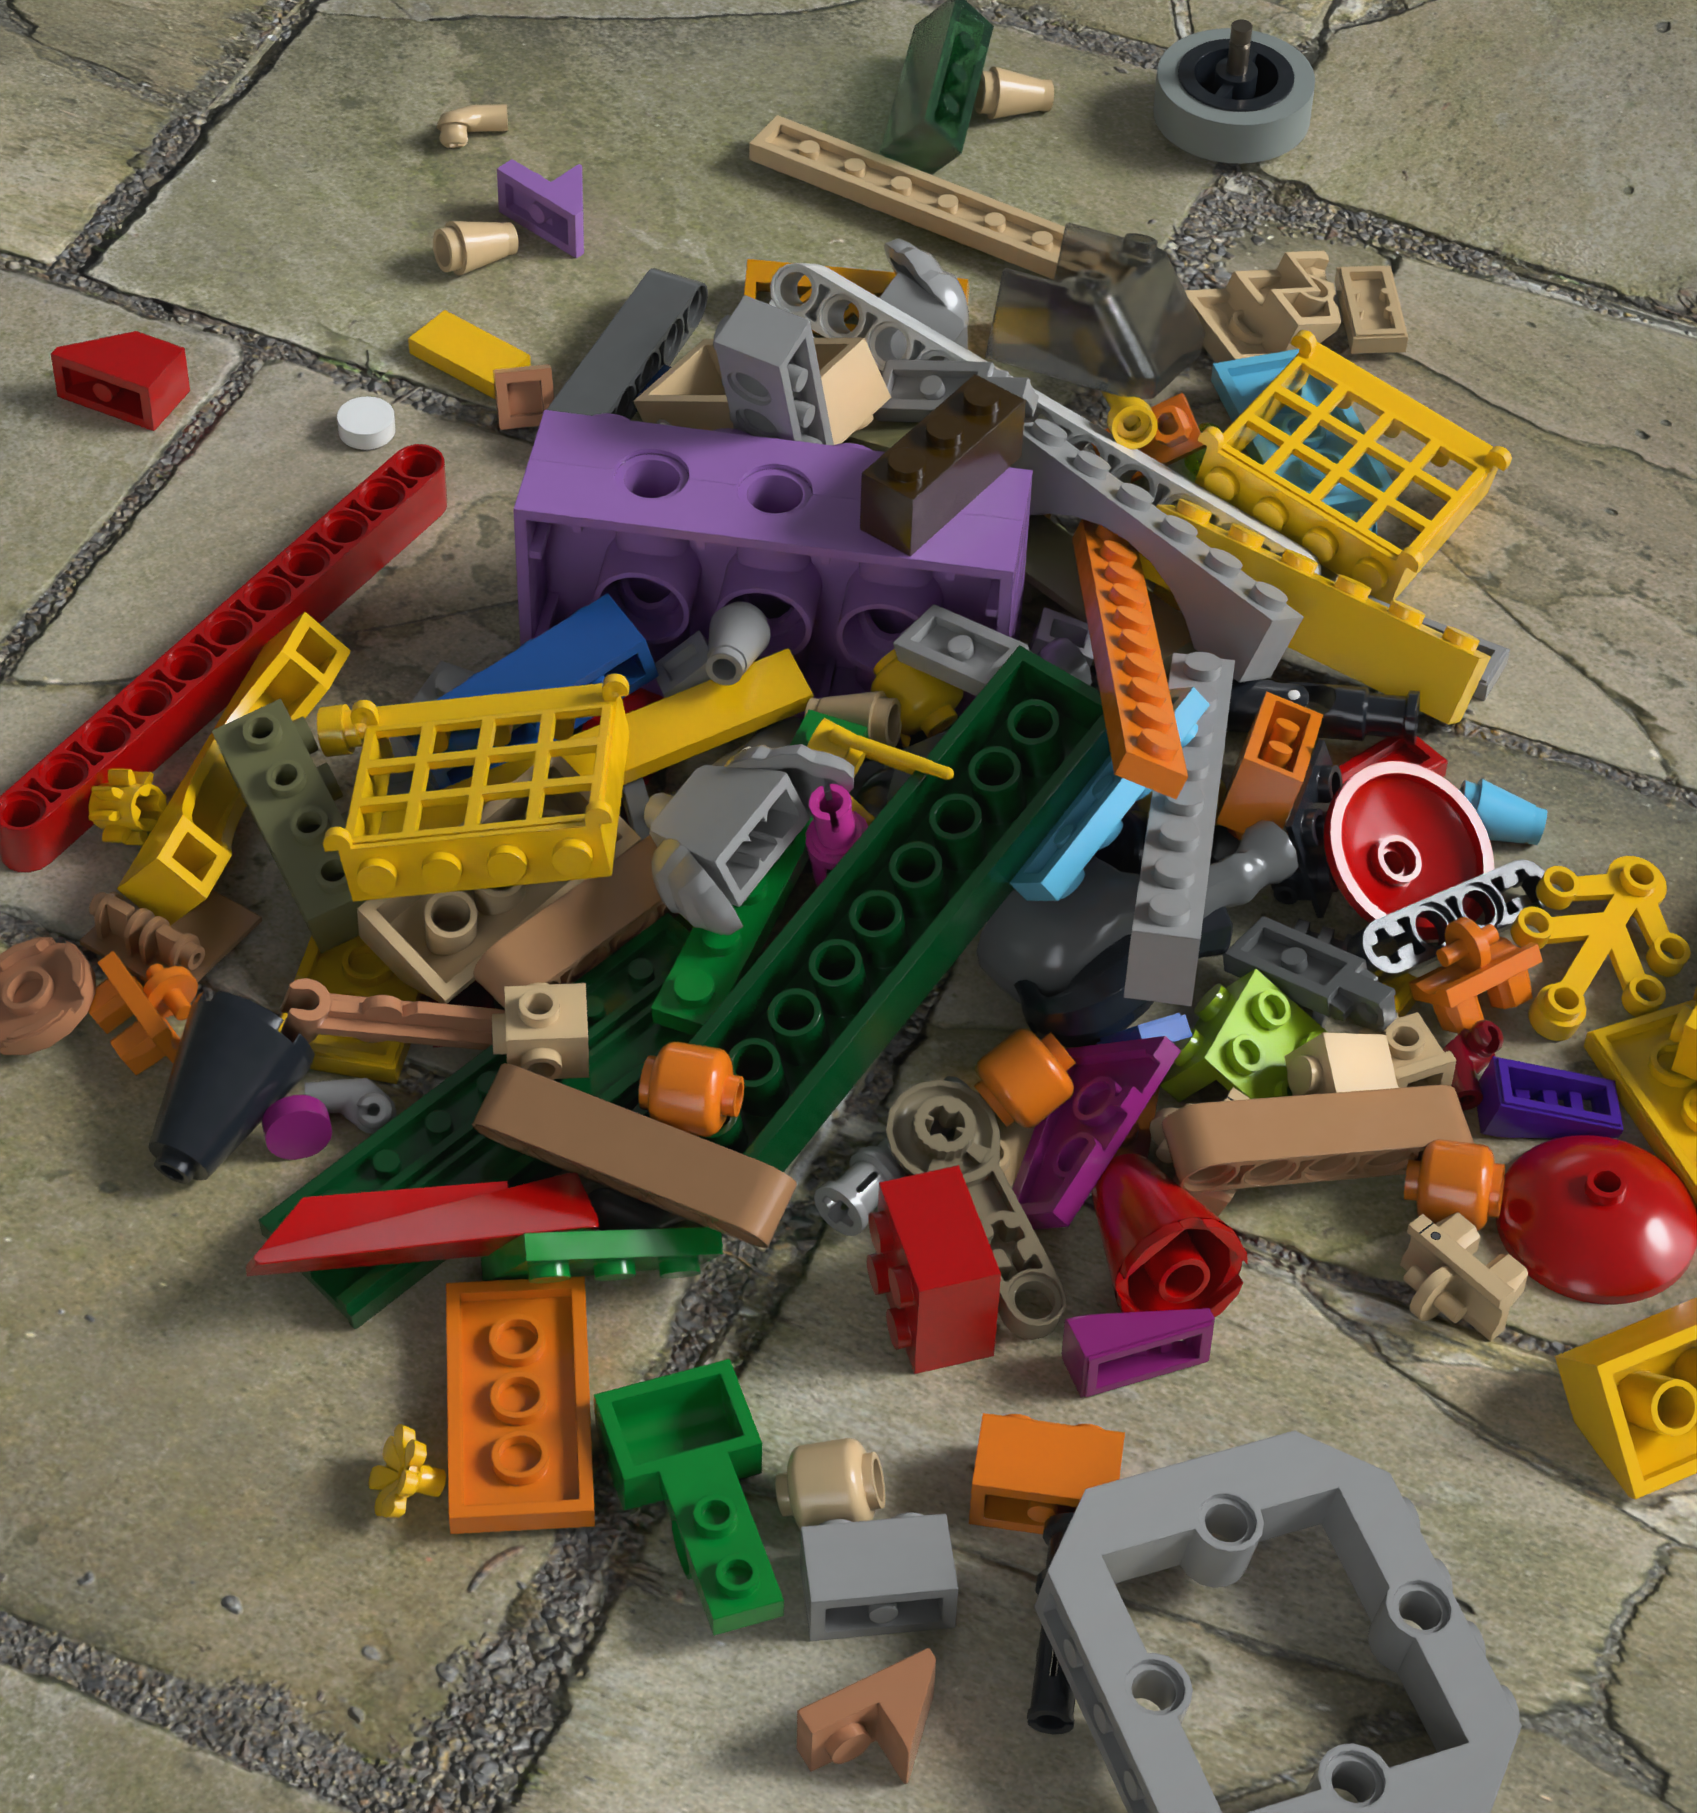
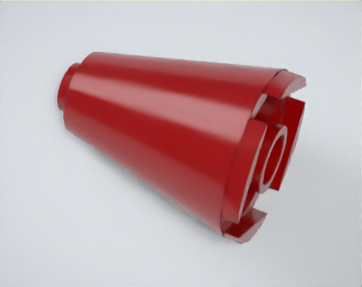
M1131 1153L1112 1158L1092 1189L1091 1195L1116 1302L1122 1313L1210 1308L1214 1318L1220 1315L1238 1296L1244 1283L1239 1276L1242 1262L1244 1261L1248 1265L1247 1252L1236 1232L1144 1156Z

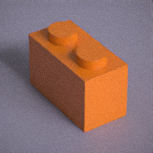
M983 1413L972 1480L969 1524L1043 1535L1045 1521L1050 1516L1059 1513H1075L1085 1489L1119 1480L1125 1432L1105 1430L1093 1424H1078L1074 1426L1038 1421L1021 1414L1002 1416Z

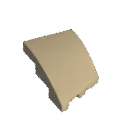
M1324 250L1285 252L1277 269L1234 271L1226 288L1182 290L1174 306L1175 310L1216 363L1298 349L1290 343L1300 330L1310 331L1315 336L1317 342L1321 343L1334 334L1341 324L1339 308L1333 301L1336 295L1334 283L1328 282L1325 269L1328 265L1329 257Z

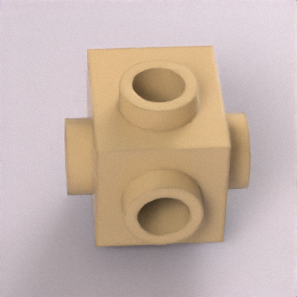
M531 983L525 986H504L505 1013L492 1014L493 1055L507 1054V1064L521 1067L551 1080L589 1078L586 983L551 985L547 983Z

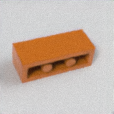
M1266 691L1238 756L1216 820L1217 824L1227 827L1228 832L1239 840L1248 827L1261 820L1272 821L1283 829L1303 784L1323 714Z

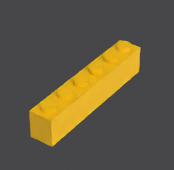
M1179 499L1177 506L1157 504L1156 507L1166 515L1179 517L1192 524L1198 531L1196 537L1209 547L1224 550L1239 559L1243 565L1241 570L1256 582L1260 581L1273 585L1287 596L1288 601L1286 604L1304 616L1288 648L1386 695L1407 696L1410 690L1420 691L1419 711L1448 725L1461 721L1491 656L1476 650L1480 642L1479 639L1451 626H1446L1442 634L1422 624L1426 616L1423 612L1402 602L1392 600L1389 608L1368 598L1372 590L1370 587L1347 576L1339 574L1336 581L1333 582L1315 573L1318 563L1302 554L1285 549L1281 557L1261 547L1265 538L1247 528L1232 524L1228 532L1210 523L1209 520L1212 512L1184 499ZM1139 552L1144 578L1171 591L1152 563Z

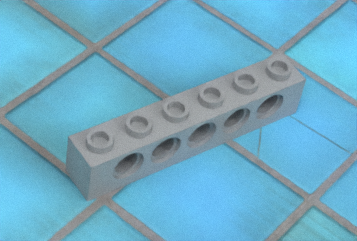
M744 295L732 315H726L722 318L716 328L713 339V347L717 353L722 375V385L725 388L733 428L744 431L752 436L834 445L810 320Z

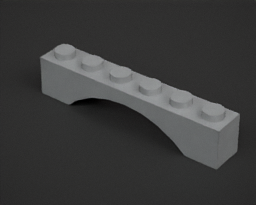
M1036 419L1035 422L1024 423L1022 456L1010 467L1033 470L1029 516L1043 514L1071 515L1102 525L1127 540L1152 563L1171 589L1186 620L1194 649L1198 652L1214 654L1221 659L1235 660L1233 678L1238 682L1271 678L1304 616L1286 604L1288 601L1287 596L1273 585L1260 581L1256 582L1241 570L1243 566L1241 561L1232 554L1221 549L1211 548L1196 537L1198 531L1192 524L1179 517L1166 515L1152 504L1154 498L1146 490L1134 484L1120 481L1109 472L1110 465L1096 454L1080 451L1066 441L1067 433L1058 425L1044 419Z

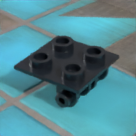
M1318 740L1303 784L1285 826L1288 837L1296 850L1298 868L1289 878L1278 884H1271L1274 897L1283 904L1290 905L1296 903L1297 900H1311L1317 918H1324L1332 893L1339 890L1326 857L1324 825L1329 805L1335 793L1343 785L1340 768L1332 764L1325 740Z

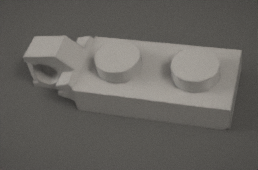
M888 359L883 369L882 378L891 398L874 415L878 421L920 422L974 374L1025 399L1024 418L1034 417L1039 396L1031 386L1029 378L1011 377L1008 371L996 369L992 362Z

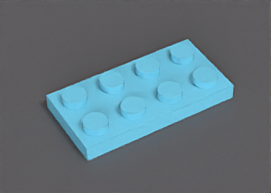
M1299 349L1213 363L1211 382L1232 423L1299 353ZM1309 374L1306 384L1296 394L1318 407L1333 391V388ZM1285 405L1269 423L1291 436L1307 417ZM1336 406L1330 413V415L1364 435L1366 433L1352 406L1348 409H1341ZM1320 425L1303 442L1304 445L1336 464L1353 447L1352 444ZM1258 434L1245 448L1251 459L1259 464H1265L1279 449V446ZM1367 453L1349 470V472L1382 492H1385L1393 483L1383 463ZM1293 454L1275 472L1309 494L1326 476V474ZM1339 482L1322 500V502L1342 514L1362 511L1364 515L1374 504Z

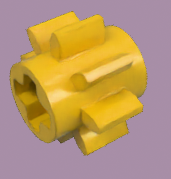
M109 769V783L92 786V794L89 800V820H92L97 827L103 829L102 841L123 843L124 845H143L148 838L147 831H152L167 806L166 794H163L160 788L152 784L154 777L152 772H133L132 769Z

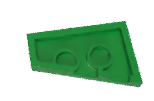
M708 1227L524 1233L504 1244L490 1255L481 1258L482 1281L529 1279L530 1283L541 1284L566 1281L571 1277L593 1275L597 1281H615L633 1278L636 1276V1272L659 1270L660 1278L691 1277L701 1274L700 1265L723 1254L722 1234Z

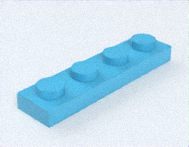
M1194 687L1169 689L1182 748L1195 737L1198 731L1196 723L1210 706ZM1110 754L1014 876L1010 884L1026 901H1059L1069 896L1085 877L1083 868L1097 850L1108 846L1119 835L1123 828L1121 819L1135 801L1146 797L1152 790L1115 775Z

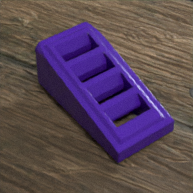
M1495 1056L1492 1057L1479 1079L1483 1100L1477 1106L1480 1133L1483 1135L1504 1138H1561L1575 1135L1619 1138L1624 1130L1615 1080ZM1558 1100H1563L1564 1106L1558 1105ZM1582 1100H1591L1592 1112L1584 1110Z

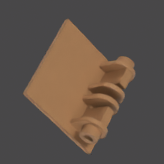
M212 890L206 900L170 926L165 918L161 916L155 917L154 913L147 908L140 909L127 897L124 898L118 892L113 891L108 894L99 892L94 896L89 905V913L94 916L95 926L79 942L80 945L103 958L114 951L127 970L145 982L148 981L146 977L147 969L154 964H161L164 968L172 966L185 967L190 970L198 983L262 922V917Z

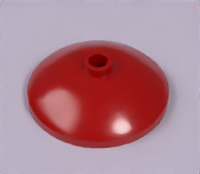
M1388 761L1370 765L1349 778L1335 793L1329 805L1324 825V845L1330 871L1347 902L1369 924L1378 918L1494 870V857L1490 839L1477 811L1452 783L1423 766L1401 761ZM1463 898L1462 907L1464 913L1475 922L1482 914L1483 909L1472 898ZM1417 917L1416 930L1421 939L1428 944L1439 942V935L1435 926L1426 918Z
M1594 1135L1556 1138L1541 1143L1522 1154L1510 1166L1504 1176L1499 1218H1496L1500 1239L1507 1252L1527 1269L1528 1276L1560 1295L1595 1304H1626L1653 1297L1672 1286L1685 1273L1693 1259L1697 1247V1207L1695 1201L1674 1170L1655 1155L1640 1147L1618 1139Z

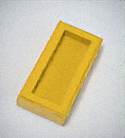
M446 310L442 311L408 338L410 354L495 399L493 370L531 366L529 354Z

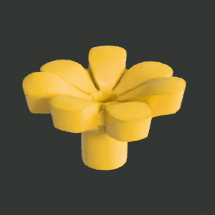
M398 1424L394 1430V1437L389 1436L384 1444L382 1455L386 1466H374L371 1469L368 1482L370 1489L382 1490L375 1500L374 1509L376 1516L385 1518H399L403 1516L406 1510L407 1498L415 1493L439 1497L443 1492L446 1482L444 1469L423 1465L427 1455L426 1444L415 1439V1430Z

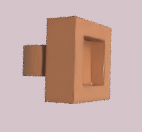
M545 364L493 370L499 429L539 426L544 410H547L554 400L551 366Z

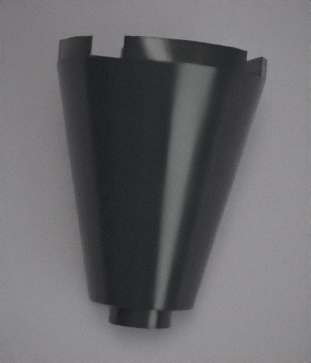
M216 991L211 1001H206L204 992L198 994L190 1007L148 1146L150 1152L156 1158L154 1162L155 1168L169 1179L182 1184H189L192 1179L207 1180L262 1122L265 1111L273 1103L284 1098L308 1073L315 1056L309 1042L299 1033L294 1043H292L278 1031L284 1020L272 1011L249 999L228 992Z

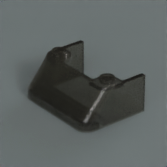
M1068 222L1065 224L1054 281L1005 268L1002 271L985 358L1118 396L1137 397L1145 400L1155 398L1201 355L1205 330L1166 252L1157 247L1158 241L1155 238L1138 233H1128L1125 237Z

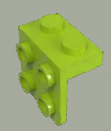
M1254 969L1226 988L1221 984L1215 985L1201 998L1194 1010L1199 1019L1194 1028L1190 1029L1192 1037L1175 1043L1181 1052L1160 1086L1178 1102H1181L1215 1080L1228 1091L1234 1087L1248 1096L1249 1099L1293 1096L1288 1084V1072L1284 1056L1321 1033L1329 1032L1261 972Z

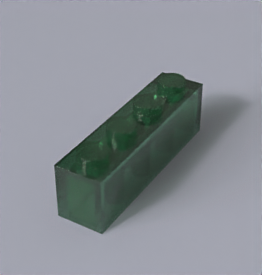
M947 0L914 25L880 153L884 157L931 175L962 154L994 28L966 0Z

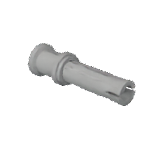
M947 1076L944 1079L946 1081L961 1083L966 1087L970 1088L964 1081L957 1077ZM938 1120L933 1121L930 1135L942 1134L945 1136L953 1127L943 1128ZM887 1136L877 1146H868L857 1150L851 1156L850 1168L835 1182L827 1181L815 1192V1205L822 1218L832 1228L844 1235L855 1236L866 1228L869 1213L878 1206L879 1182L902 1178L907 1173L892 1156ZM843 1203L848 1206L846 1210H841Z

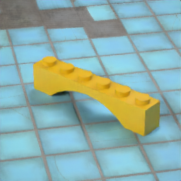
M306 612L302 613L264 645L214 729L279 699L282 700L292 721L302 716L306 718L331 687L351 650ZM212 732L117 887L120 893L140 909L147 908L154 913L155 917L161 916L165 918L170 926L209 896L232 856L231 846L234 833L247 806L226 766Z

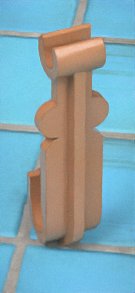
M305 978L290 983L280 1007V1011L288 1013L280 1033L292 1043H294L300 1033L309 1043L321 1034L353 1037L369 1043L396 1041L485 1050L493 1044L492 1014H504L505 1010L421 1001H402L389 995L361 997L330 994L320 982Z

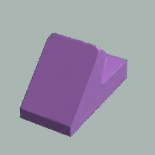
M513 159L497 168L499 212L577 259L583 255L582 165H576L552 182Z

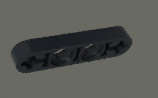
M1524 859L1512 861L1372 921L1350 938L1347 944V952L1365 959L1367 970L1378 977V982H1389L1438 960L1437 950L1446 946L1445 930L1447 925L1458 918L1467 917L1462 907L1464 897L1472 898L1478 902L1484 911L1485 923L1482 926H1478L1482 928L1492 924L1498 933L1510 929L1522 909L1531 906L1541 909L1546 908L1547 906L1539 900L1536 894L1537 884L1545 872L1532 861ZM1521 886L1526 895L1516 897L1505 904L1501 894L1511 887L1518 888ZM1417 917L1426 918L1435 926L1439 935L1437 946L1426 943L1418 935L1416 930ZM1394 939L1396 940L1399 949L1388 957H1377L1373 952L1372 946L1378 948L1390 943Z

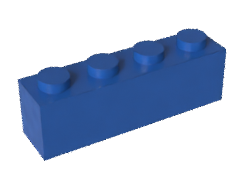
M607 593L588 606L576 610L570 617L538 637L526 641L517 650L485 670L473 674L464 683L436 700L603 683L607 675L614 673L623 675L628 680L630 695L657 678L659 674L645 638ZM593 717L575 718L574 729ZM540 722L513 725L511 740L505 746L537 743ZM480 728L451 731L449 746L441 753L477 749ZM420 734L402 736L411 755L416 756ZM507 762L491 763L489 770ZM474 765L432 769L429 771L428 780L436 790H441L472 777Z

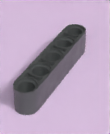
M651 268L547 410L590 416L610 413L631 420L637 412L633 402L636 399V395L665 364L671 365L698 327L707 304V285L700 281L657 268Z

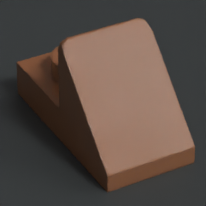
M926 1648L797 1710L796 1749L810 1772L831 1762L836 1764L849 1762L861 1755L869 1747L870 1743L877 1741L904 1784L909 1783L934 1696L936 1658L930 1648Z

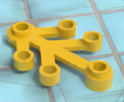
M1622 856L1615 859L1609 865L1605 874L1576 876L1574 872L1563 866H1552L1545 871L1536 887L1537 897L1545 906L1555 910H1562L1567 908L1572 901L1607 900L1608 905L1604 912L1551 917L1549 913L1541 908L1531 906L1522 909L1510 929L1511 937L1520 947L1529 943H1536L1540 950L1545 944L1586 940L1561 982L1543 987L1529 1007L1528 1018L1530 1024L1541 1036L1553 1041H1564L1575 1034L1586 1016V1005L1583 995L1607 955L1610 957L1623 989L1621 1001L1627 1012L1638 1017L1657 1011L1665 1001V987L1657 978L1645 974L1625 926L1631 916L1635 917L1649 947L1646 953L1647 963L1657 974L1666 977L1675 976L1689 960L1691 951L1688 943L1679 935L1669 932L1659 905L1666 896L1667 885L1660 870L1651 862L1636 856ZM1552 884L1560 886L1565 892L1558 891ZM1526 925L1535 927L1539 933L1531 931ZM1662 950L1669 952L1675 959L1667 957ZM1637 992L1645 994L1650 1001L1641 998Z

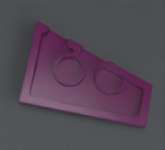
M1166 1036L1065 1049L1076 1063L1066 1071L1074 1085L1073 1095L1035 1126L1012 1187L1033 1230L1069 1227L1181 1052Z

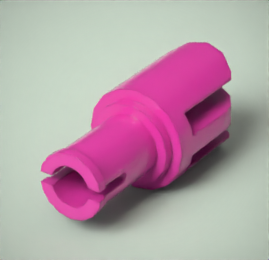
M829 784L832 800H826L823 786L818 787L812 792L809 798V809L813 820L806 831V847L817 887L827 877V869L833 870L868 828L865 819L857 812L852 811V800L848 790L837 784Z

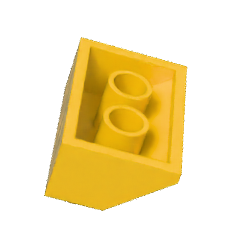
M1697 1297L1555 1356L1574 1423L1628 1497L1638 1499L1697 1473Z

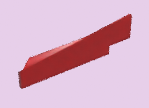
M566 1173L508 1188L507 1181L303 1197L246 1265L247 1276L488 1256L524 1233L596 1231L599 1229V1222L577 1173Z

